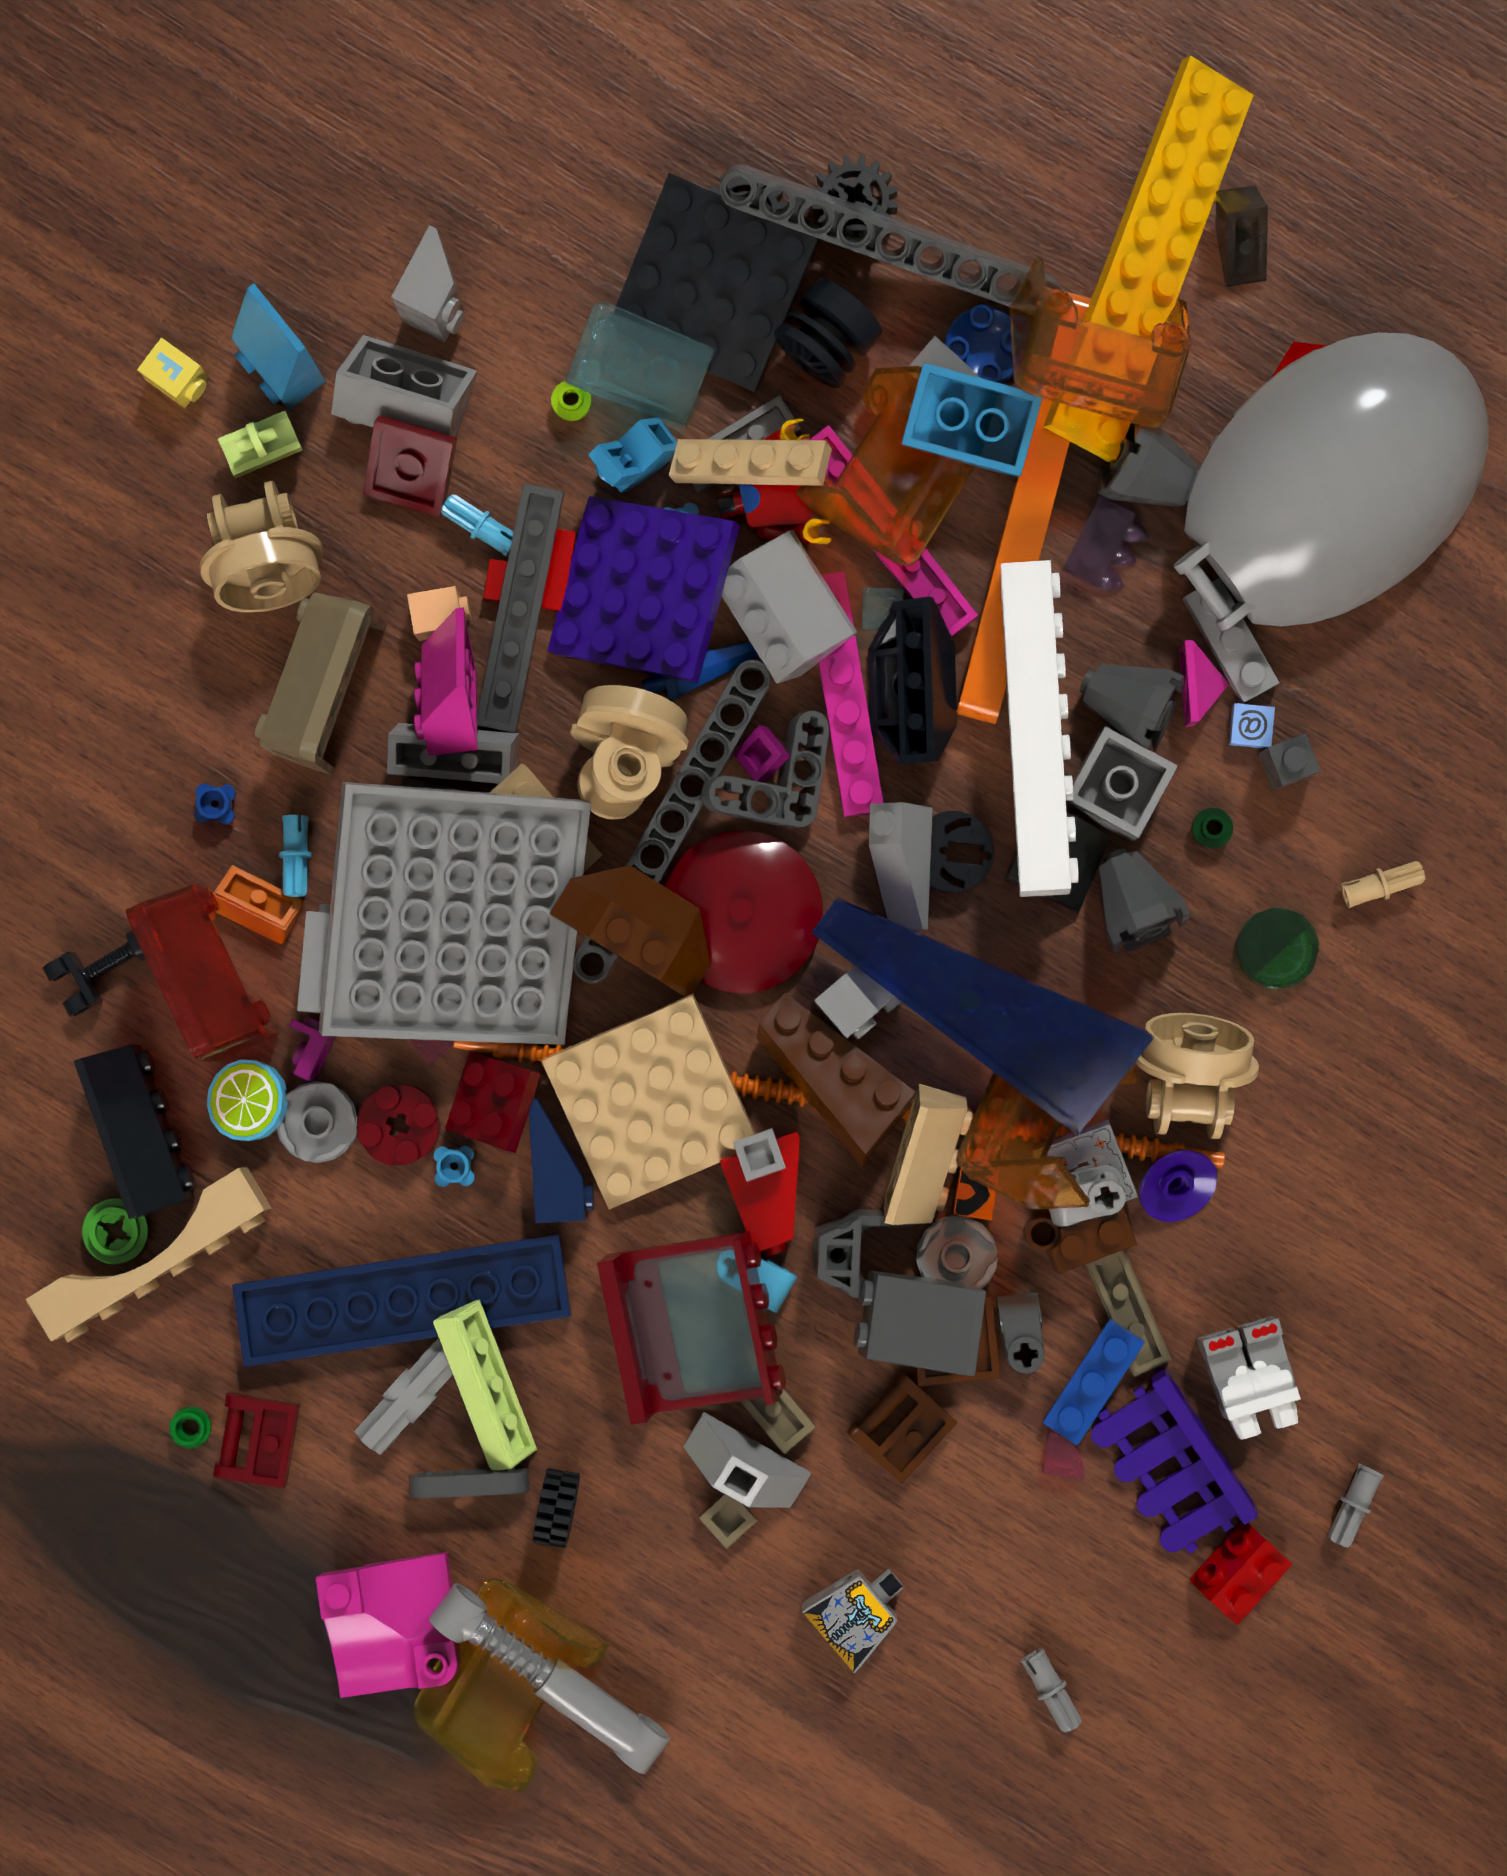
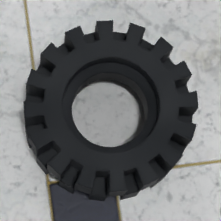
M547 1468L538 1504L533 1543L566 1549L579 1489V1473Z

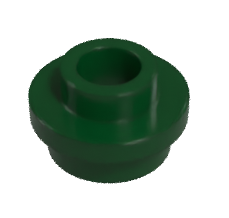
M1207 808L1195 816L1192 822V834L1201 846L1210 849L1219 848L1230 840L1233 834V822L1225 811L1219 808ZM1213 820L1219 824L1220 831L1217 835L1208 833L1206 829L1208 821Z

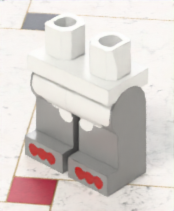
M1269 1316L1236 1326V1329L1228 1328L1196 1338L1219 1403L1221 1415L1230 1421L1236 1436L1241 1440L1261 1434L1255 1413L1269 1409L1274 1427L1277 1429L1298 1423L1295 1401L1301 1398L1295 1385L1294 1375L1282 1339L1281 1324L1277 1317Z

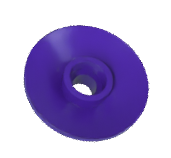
M1193 1150L1176 1151L1160 1158L1147 1170L1140 1183L1139 1200L1143 1209L1152 1218L1164 1222L1179 1221L1196 1214L1209 1202L1217 1186L1216 1168L1207 1156Z

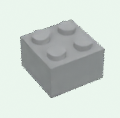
M1105 726L1098 733L1073 779V800L1066 801V807L1124 839L1133 842L1140 837L1178 765Z

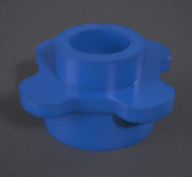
M206 783L199 785L195 791L197 796V809L194 812L195 819L202 824H206L209 821H220L222 824L228 825L233 822L235 813L232 811V800L236 797L235 789L228 784L223 785L221 788L210 786ZM214 800H217L219 802L217 808L212 807V802Z

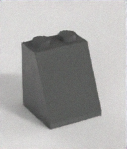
M869 1271L868 1280H863L860 1287L859 1302L860 1305H864L862 1322H857L855 1326L854 1346L858 1347L859 1355L870 1360L975 1376L986 1291L964 1282Z

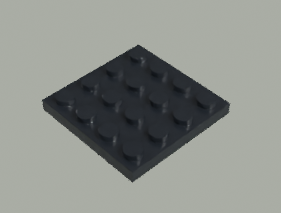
M668 173L608 328L753 392H757L777 343L776 338H774V331L780 324L786 322L787 315L791 310L820 239L732 208L724 202L721 195Z

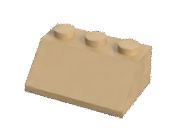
M918 1084L884 1195V1223L891 1225L932 1223L935 1211H943L949 1188L943 1187L947 1173H955L961 1151L955 1149L959 1134L967 1135L972 1119V1112L967 1111L968 1107L965 1096Z

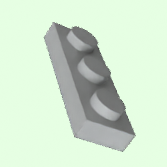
M1221 578L1212 581L1230 607L1234 606L1235 603ZM1197 590L1182 599L1240 704L1279 684L1277 677L1243 618L1229 629L1221 631L1216 624L1218 618Z

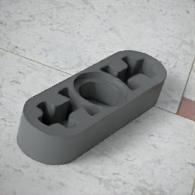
M528 1468L428 1471L409 1475V1493L412 1498L517 1494L530 1490Z

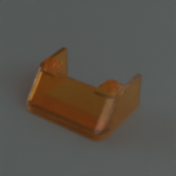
M1036 257L1010 305L1013 374L1016 384L1023 391L1033 396L1149 428L1162 426L1172 410L1191 347L1187 302L1179 299L1166 321L1155 325L1150 334V339L1078 319L1077 306L1072 297L1063 290L1046 287L1044 259Z
M1110 1033L1017 1042L1002 1053L957 1153L956 1162L968 1178L1029 1209L1088 1207L1090 1199L1058 1157L1046 1158L1064 1113L1089 1109L1095 1103L1102 1086L1138 1083L1140 1076Z

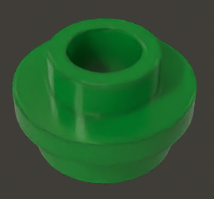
M189 1406L182 1408L174 1414L170 1421V1435L174 1442L183 1448L199 1447L208 1440L211 1434V1419L199 1407ZM187 1420H194L198 1424L196 1434H190L186 1431L185 1423Z

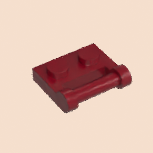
M226 1393L224 1406L228 1407L220 1460L214 1465L213 1476L220 1479L284 1489L288 1482L300 1404L253 1397L241 1393ZM244 1410L254 1412L246 1467L236 1464Z

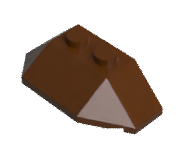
M630 865L570 878L549 912L551 916L684 997L694 993L711 965L700 908Z

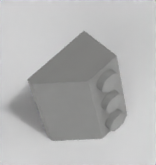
M363 335L336 372L331 414L345 418L350 423L364 424L370 427L374 426L375 419L381 415L455 437L459 432L477 377V370Z
M794 530L787 531L755 549L729 567L721 596L776 684L802 676L858 633Z

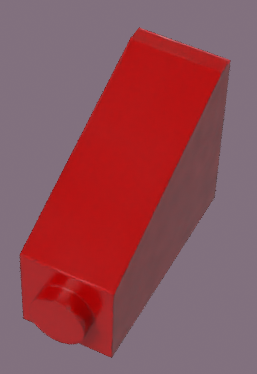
M797 1131L776 1138L786 1167L785 1169L746 1182L737 1154L719 1160L746 1232L750 1231L752 1243H757L760 1252L763 1251L765 1257L787 1250L786 1242L793 1240L800 1144Z

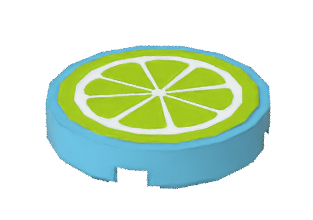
M241 1059L227 1064L215 1075L208 1089L207 1108L212 1123L220 1133L233 1140L254 1141L268 1137L281 1125L287 1113L288 1101H286L285 1093L287 1088L284 1079L275 1068L262 1061Z

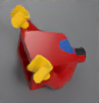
M799 418L786 421L780 430L762 440H809L810 435L806 434L800 437L795 435V426L804 421ZM737 484L739 490L716 495L721 519L744 514L748 531H755L759 539L770 542L787 531L794 530L802 545L810 543L828 544L831 541V538L819 537L818 535L820 526L823 524L828 525L830 521L813 518L806 485Z

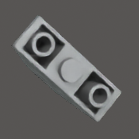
M705 1412L702 1413L683 1446L713 1488L747 1507L790 1508L811 1475L810 1471Z

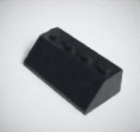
M130 1044L75 1060L74 1064L128 1218L133 1219L147 1216L194 1199L192 1190L196 1188L195 1178L188 1165L183 1166L178 1151L183 1148L181 1138L176 1128H170L165 1112L169 1111V1105L161 1088L156 1089L151 1075L155 1073V1065L147 1049L142 1050L141 1045Z

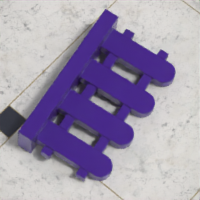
M1165 1367L1152 1375L1153 1388L1147 1392L1143 1385L1134 1389L1133 1393L1137 1398L1113 1413H1110L1107 1407L1102 1409L1098 1414L1101 1420L1094 1424L1091 1436L1097 1446L1105 1448L1117 1443L1123 1452V1455L1116 1460L1114 1465L1115 1475L1120 1481L1132 1482L1140 1478L1146 1487V1490L1141 1492L1137 1498L1139 1512L1146 1517H1154L1162 1512L1169 1522L1160 1532L1162 1547L1169 1552H1177L1185 1547L1190 1554L1198 1549V1545L1195 1542L1197 1539L1220 1525L1225 1532L1234 1527L1231 1519L1237 1515L1245 1525L1258 1517L1257 1505ZM1168 1410L1176 1420L1171 1426L1168 1425L1162 1416ZM1153 1421L1159 1433L1133 1448L1126 1436L1148 1422ZM1191 1445L1199 1455L1193 1461L1185 1451ZM1175 1455L1182 1468L1156 1483L1149 1471ZM1214 1480L1222 1490L1216 1496L1208 1486ZM1198 1490L1205 1502L1179 1518L1172 1506Z

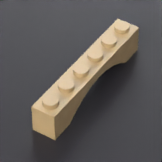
M247 1166L237 1168L203 1189L197 1208L185 1229L167 1249L150 1262L118 1275L95 1277L67 1275L31 1295L26 1301L50 1341L52 1342L64 1337L68 1343L90 1330L86 1323L100 1315L104 1321L124 1309L125 1307L121 1301L135 1293L139 1299L160 1286L157 1279L171 1272L173 1277L194 1266L195 1263L192 1257L204 1250L207 1251L208 1255H211L230 1243L227 1237L229 1234L239 1228L245 1234L266 1221L262 1214L272 1209Z

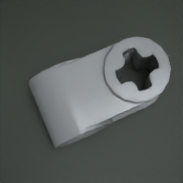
M1100 1165L1073 1173H1060L1047 1178L1042 1184L1053 1224L1056 1226H1069L1083 1220L1113 1215L1123 1208L1126 1201L1123 1176L1118 1169L1109 1165ZM1102 1187H1109L1110 1193H1104Z

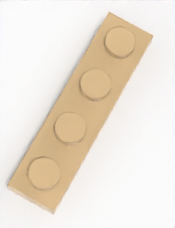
M678 439L669 476L675 483L823 486L832 448L826 440Z

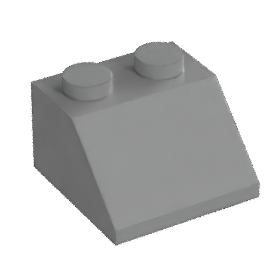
M429 225L391 298L402 322L445 343L450 333H457L465 313L462 311V302L438 231Z

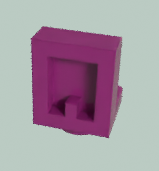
M306 1015L304 1021L292 1019L289 1027L310 1036L308 1042H301L294 1055L293 1063L297 1066L293 1074L308 1081H316L336 1036H322L318 1032L320 1020Z

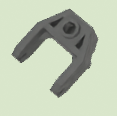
M856 1209L816 1227L814 1231L813 1271L817 1278L843 1290L853 1298H859L861 1283L863 1280H866L859 1275L861 1233L872 1226L910 1227L914 1226V1224L884 1223V1210ZM834 1248H841L838 1255L830 1256V1252Z

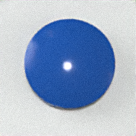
M985 304L976 305L960 314L952 322L946 334L945 345L982 379L1001 384L1016 373L1024 357L1026 338L1018 323L1005 311Z

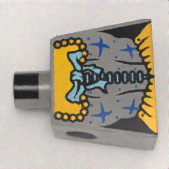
M889 1568L872 1583L857 1569L802 1603V1613L855 1673L898 1620L897 1615L888 1602L905 1587Z

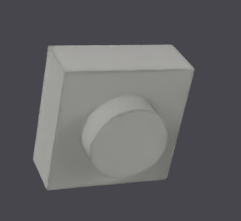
M772 1128L733 1142L746 1182L786 1168Z

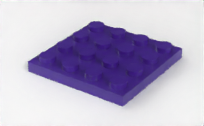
M589 496L571 560L561 610L557 612L547 651L556 656L698 684L740 526L731 520Z

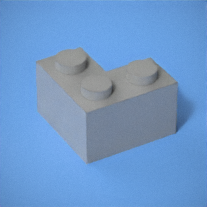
M875 948L813 1001V1004L845 1039L852 1035L857 1040L877 1024L872 1017L881 1008L888 1014L906 998L901 991L908 985Z

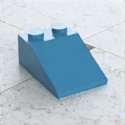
M254 283L250 285L246 290L231 337L239 349L233 355L248 374L254 370L257 371L264 380L258 386L273 405L281 401L286 409L290 411L323 385L326 380L305 346Z
M923 362L901 444L980 468L1020 477L1043 395Z

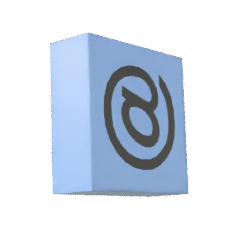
M1234 703L1231 710L1228 745L1262 749L1272 746L1275 707Z

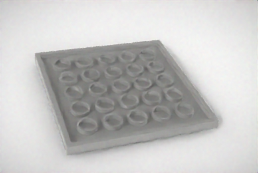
M342 782L318 1032L322 1036L564 1045L577 931L551 916L549 912L569 879L583 876L591 802L578 799Z

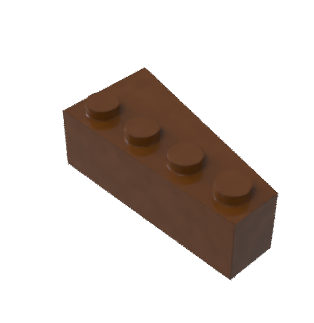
M785 992L759 1022L758 1041L787 1077L795 1082L803 1092V1097L812 1108H816L828 1123L832 1133L839 1141L841 1140L853 1154V1159L862 1168L910 1109L916 1092Z

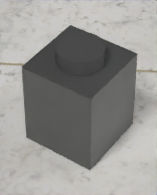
M1306 733L1270 746L1258 753L1272 791L1307 779L1321 771Z

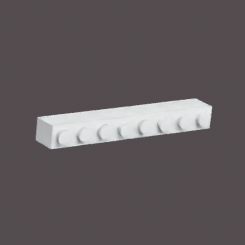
M1051 560L1001 563L1000 581L1019 896L1070 894L1071 883H1078L1079 877L1077 858H1069L1068 842H1076L1075 817H1067L1066 801L1073 800L1072 775L1064 776L1063 760L1071 759L1070 736L1062 735L1061 719H1068L1067 694H1059L1058 679L1065 678L1066 676L1064 653H1056V638H1063L1062 613H1054L1053 598H1060L1059 573H1051Z

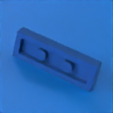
M1109 1318L1044 1417L1042 1423L1078 1446L1145 1344V1340Z

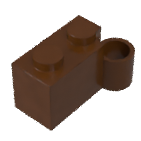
M1124 1208L1113 1215L1083 1220L1069 1226H1056L1047 1217L1035 1216L1026 1222L1023 1230L1026 1242L1035 1249L1046 1250L1054 1271L1059 1274L1137 1245ZM1038 1222H1047L1051 1227V1237L1044 1244H1035L1031 1239V1230Z

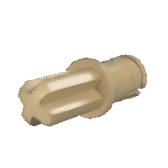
M1414 861L1383 872L1380 868L1375 869L1374 874L1341 883L1340 886L1344 901L1348 908L1381 897L1387 900L1390 899L1391 893L1420 885L1425 880V873L1420 862Z

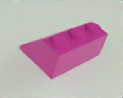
M464 607L455 608L422 644V662L415 663L416 681L418 687H421L415 689L417 712L421 713V715L414 716L415 731L418 740L425 739L428 756L478 750L477 671Z

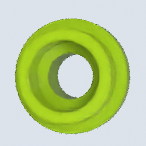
M566 380L558 384L553 390L551 404L554 412L563 420L577 421L585 417L589 412L592 398L589 389L583 383L576 380ZM576 394L579 400L575 405L569 406L564 403L566 395Z

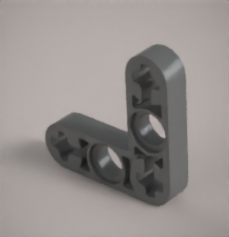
M804 711L794 715L790 720L785 743V750L790 757L782 765L779 786L733 776H716L708 779L703 785L701 797L704 806L714 813L783 827L797 828L811 824L817 814L829 737V724L825 716L817 711ZM809 723L810 727L815 728V735L808 736L807 732L802 731V724ZM806 745L805 748L813 747V752L798 751V746ZM799 758L806 759L811 767L810 776L805 781L798 779L794 772L795 762ZM792 786L795 788L807 787V792L799 793V791H791ZM723 787L727 793L740 794L739 801L724 800L721 802V798L715 796V790ZM758 790L764 792L768 798L767 809L761 814L755 812L751 806V797ZM797 803V806L803 808V814L795 816V813L790 811V804Z

